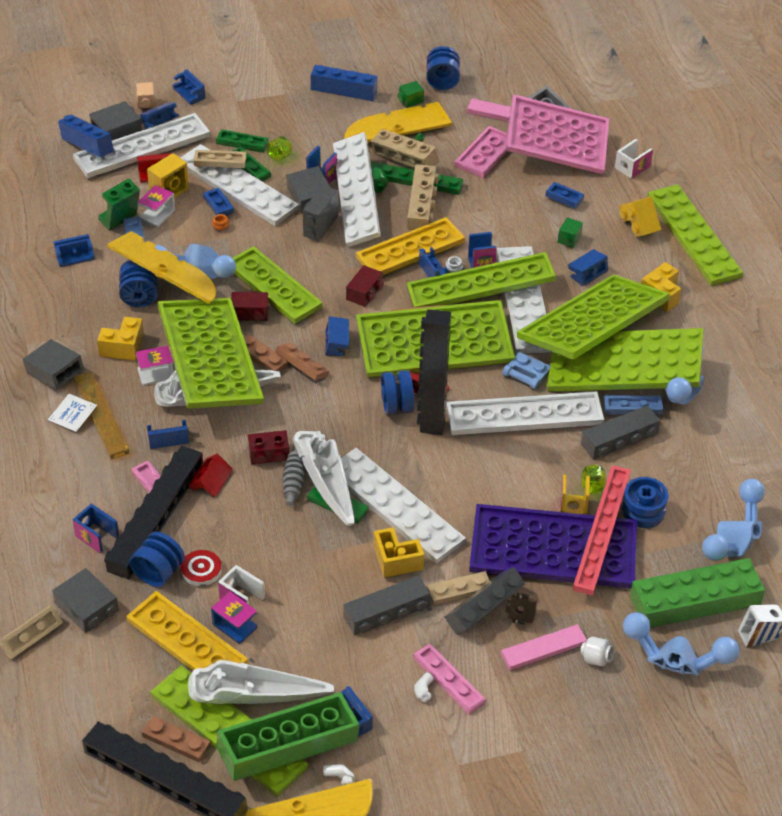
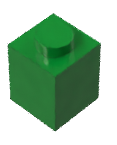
M417 81L399 86L398 100L406 108L424 103V89Z
M567 217L559 229L557 243L574 248L582 236L583 222Z

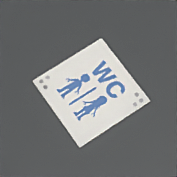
M68 394L48 420L76 432L97 405Z

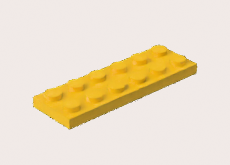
M445 217L356 252V258L362 265L381 271L385 275L418 262L419 249L424 248L426 255H428L430 247L435 250V254L465 243V237Z
M155 591L126 616L127 622L192 671L197 668L209 667L212 663L214 664L219 660L248 664L247 657L158 591Z

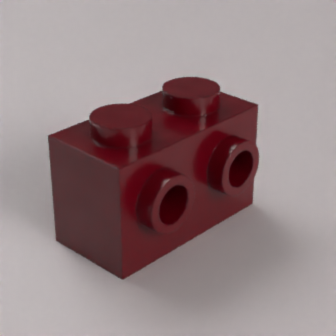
M287 431L248 434L251 465L287 461L290 453Z

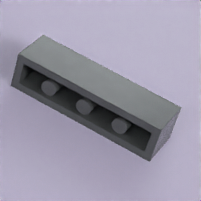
M647 405L582 431L581 445L592 459L603 457L613 451L621 450L625 446L655 436L659 431L660 419Z
M515 567L507 569L454 608L444 618L455 634L465 631L524 586L525 582Z
M416 576L343 604V617L354 635L365 633L374 627L385 625L390 621L404 618L408 614L422 611L429 607L430 593L421 578Z

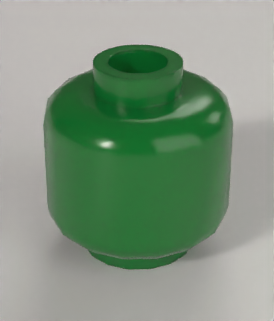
M373 167L371 170L375 193H380L388 186V179L383 169Z

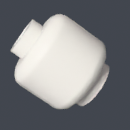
M590 637L586 643L582 644L581 655H583L585 662L588 664L605 666L613 659L614 647L611 646L610 641L607 639Z

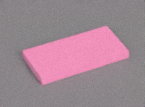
M488 126L455 161L454 166L484 178L507 154L508 151L505 150L507 133Z

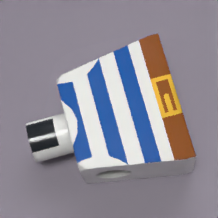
M749 606L738 629L745 646L750 647L778 639L782 632V611L779 606Z

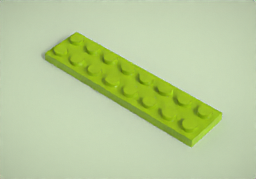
M678 184L647 193V197L652 196L656 211L710 286L742 278L743 271Z
M543 252L407 282V289L413 307L450 305L556 281V275L547 253Z
M181 665L150 691L151 697L202 738L209 740L211 745L217 749V730L252 719L231 703L213 704L193 700L188 691V681L191 672ZM301 759L252 775L251 777L276 797H279L308 769V763Z

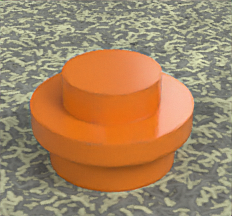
M218 214L213 218L212 226L217 230H224L229 227V219L223 214Z

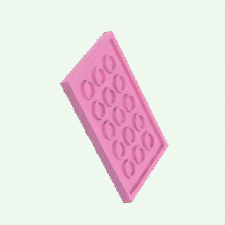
M514 94L511 101L505 150L603 174L605 171L609 118Z

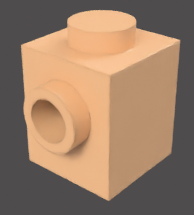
M153 82L136 83L138 108H155Z

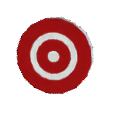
M209 550L192 551L185 556L184 562L181 564L183 579L194 586H201V584L210 585L218 580L222 572L220 558Z

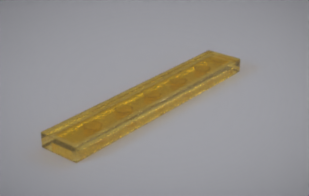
M93 372L75 376L74 381L82 398L97 405L90 416L110 459L129 454L128 446Z

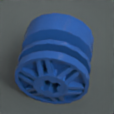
M447 46L432 49L427 55L426 79L428 84L438 90L453 88L460 80V57L458 52Z
M131 260L126 261L119 271L120 299L132 307H145L152 304L158 295V277Z
M152 532L147 537V540L142 543V546L130 557L129 564L134 574L140 580L153 587H162L171 578L173 572L178 569L179 565L184 562L185 555L181 546L173 538L161 532Z

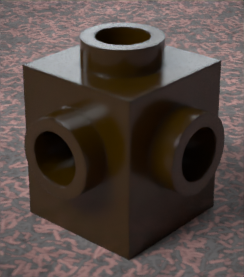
M525 593L513 595L511 600H507L505 612L509 613L508 618L513 619L512 622L517 624L533 623L538 599L529 598V594ZM518 606L523 607L524 610H519Z

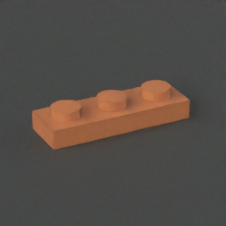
M250 334L244 336L250 358L266 370L278 372L288 367V361Z
M286 343L277 346L275 352L312 379L319 380L328 376L329 370L323 367L321 363L310 358L307 353L300 351L294 344Z
M152 716L141 732L143 738L199 763L211 746L209 740L155 716Z

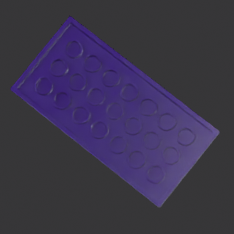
M476 504L469 572L480 573L486 571L487 574L499 575L501 572L515 567L521 577L575 582L595 516ZM617 518L596 585L622 588L632 587V582L635 581L637 520Z

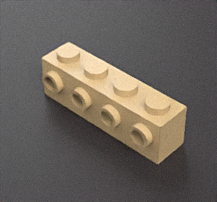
M382 129L371 140L374 154L415 168V164L434 166L439 160L436 147Z
M415 164L407 229H417L433 222L431 210L435 209L433 197H436L437 187L434 186L438 184L439 180L436 166Z

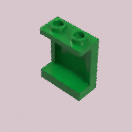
M128 178L102 193V198L107 202V211L101 213L98 219L109 231L124 223L123 219L132 218L137 215L140 189L131 179Z

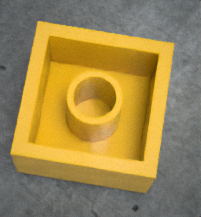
M174 153L147 169L149 190L154 185L173 192L175 198L189 189L187 162Z

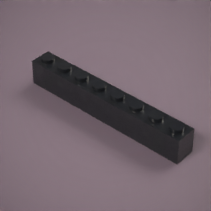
M427 309L426 317H422L421 329H424V331L421 332L420 343H423L424 346L421 345L420 357L423 359H420L419 371H422V373L419 374L418 385H422V387L419 386L418 398H421V400H418L417 411L421 413H418L417 424H420L421 433L443 435L446 416L451 312Z
M182 445L177 452H174L170 463L164 467L160 478L155 480L150 493L145 495L140 508L138 507L135 510L132 520L126 523L123 533L116 538L111 551L106 553L104 562L106 563L107 572L128 580L133 574L129 564L130 557L142 546V543L147 540V537L152 532H160L187 492L188 484L202 465V452Z
M98 721L82 740L85 754L203 816H244L248 811L246 798L240 792H233L227 789L221 782H214L208 779L203 773L189 769L187 765L170 759L165 753L156 752L146 743L141 744L135 741L130 735L116 731L109 724L105 725Z

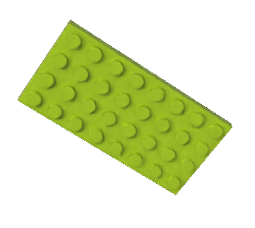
M613 274L517 331V338L574 360L669 301L670 293Z
M216 298L209 304L201 299L158 301L159 314L187 409L263 404L264 397L231 298Z
M501 300L356 314L367 378L381 376V373L392 372L394 375H397L398 371L409 370L412 373L422 372L419 371L420 359H423L420 357L421 345L424 346L423 343H420L421 332L424 331V329H421L422 317H426L427 309L451 312L448 369L503 364L515 360Z
M703 328L619 331L574 360L552 352L547 382L548 392L667 388L668 383L677 377L686 379L691 387H700L704 330Z

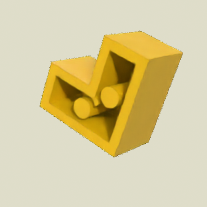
M652 196L619 205L620 217L623 219V222L631 220V228L635 237L661 230Z
M664 262L643 277L641 284L670 293V300L659 306L665 312H669L679 304L681 288L677 286L679 270L667 262Z
M124 317L120 330L101 328L97 340L99 356L136 360V352L139 351L144 336L142 318Z
M394 527L374 531L373 547L384 578L424 570V552L419 539L399 543Z

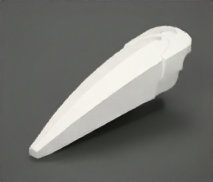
M176 370L168 380L156 383L154 395L159 406H186ZM255 370L260 387L281 378L278 371Z
M320 431L297 432L293 437V442L299 458L302 459L314 485L334 513L347 526H352L354 524V514L341 456L338 454L335 440L329 439L325 441V435L321 434Z
M219 660L214 664L212 663L209 667L193 670L188 681V691L190 697L197 702L213 704H262L289 702L329 695L334 692V685L245 663L239 664Z

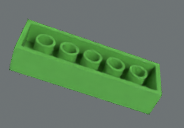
M750 558L633 581L630 598L636 612L644 614L650 622V628L749 608L750 605H761L765 588Z
M339 692L217 730V749L233 781L357 742L359 723L344 696Z

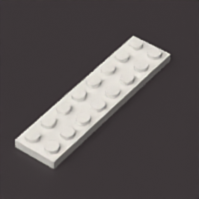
M193 113L113 140L114 152L101 158L83 150L74 153L73 159L84 175L90 178L137 162V157L158 155L210 137V131L197 114Z
M363 132L333 143L334 152L337 153L336 171L345 241L348 247L381 236L367 136Z
M201 144L181 157V159L187 162L190 174L214 189L219 188L225 196L273 226H277L299 210L298 203L241 168L194 166L195 150H210Z
M532 246L497 248L496 253L498 262L534 255ZM540 285L504 292L516 354L518 352L523 354L552 352L517 338V331L546 315Z
M597 392L452 401L446 404L451 435L591 426L604 423Z
M358 448L353 449L341 458L348 490L365 505L369 506L372 511L391 527H394L408 541L419 539L424 554L435 564H438L466 543V537Z

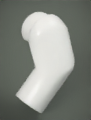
M428 672L414 686L415 695L422 702H427L431 698V694L428 692V685L434 678Z
M325 765L323 768L325 777L338 776L342 780V785L351 784L355 781L354 773L344 765Z

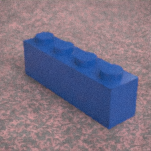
M315 65L310 74L311 90L373 101L377 93L378 76L323 65Z
M66 115L63 119L58 120L63 140L100 158L114 152L109 132L74 115Z

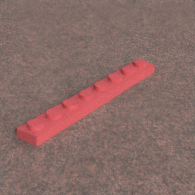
M611 466L573 585V591L592 596L594 594L622 504L624 491L630 478L631 470Z

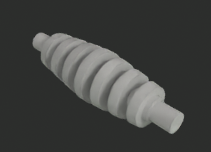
M295 446L288 455L283 472V496L287 499L286 504L288 506H294L295 500L299 498L305 477L304 463L299 458Z

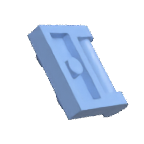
M518 352L515 360H512L504 367L502 375L506 377L511 376L536 390L549 375L550 365Z

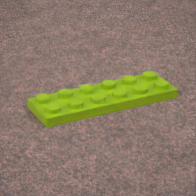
M253 246L233 257L236 263L234 274L255 292H268L269 303L294 324L323 308L322 301L256 247Z

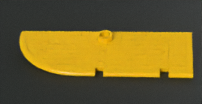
M439 102L425 104L424 108L420 105L390 111L389 115L380 113L359 119L346 130L344 139L364 132L369 143L382 129L403 136L452 126V121Z
M131 231L107 244L108 248L151 271L158 278L169 281L208 304L214 300L216 296L215 285L203 271L184 260L179 261V257L166 250L160 251L156 249V244L150 241L145 242L144 238Z
M366 779L248 809L244 816H367L373 799L371 779Z

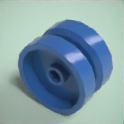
M409 370L398 371L396 379L392 372L381 373V397L386 415L396 414L398 403L403 413L413 412L414 393Z
M638 477L631 480L626 485L622 503L623 517L625 519L637 520V527L652 528L659 525L664 520L669 497L665 485L657 479L650 477Z

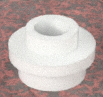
M452 256L446 262V267L450 272L461 271L463 269V262L461 258Z

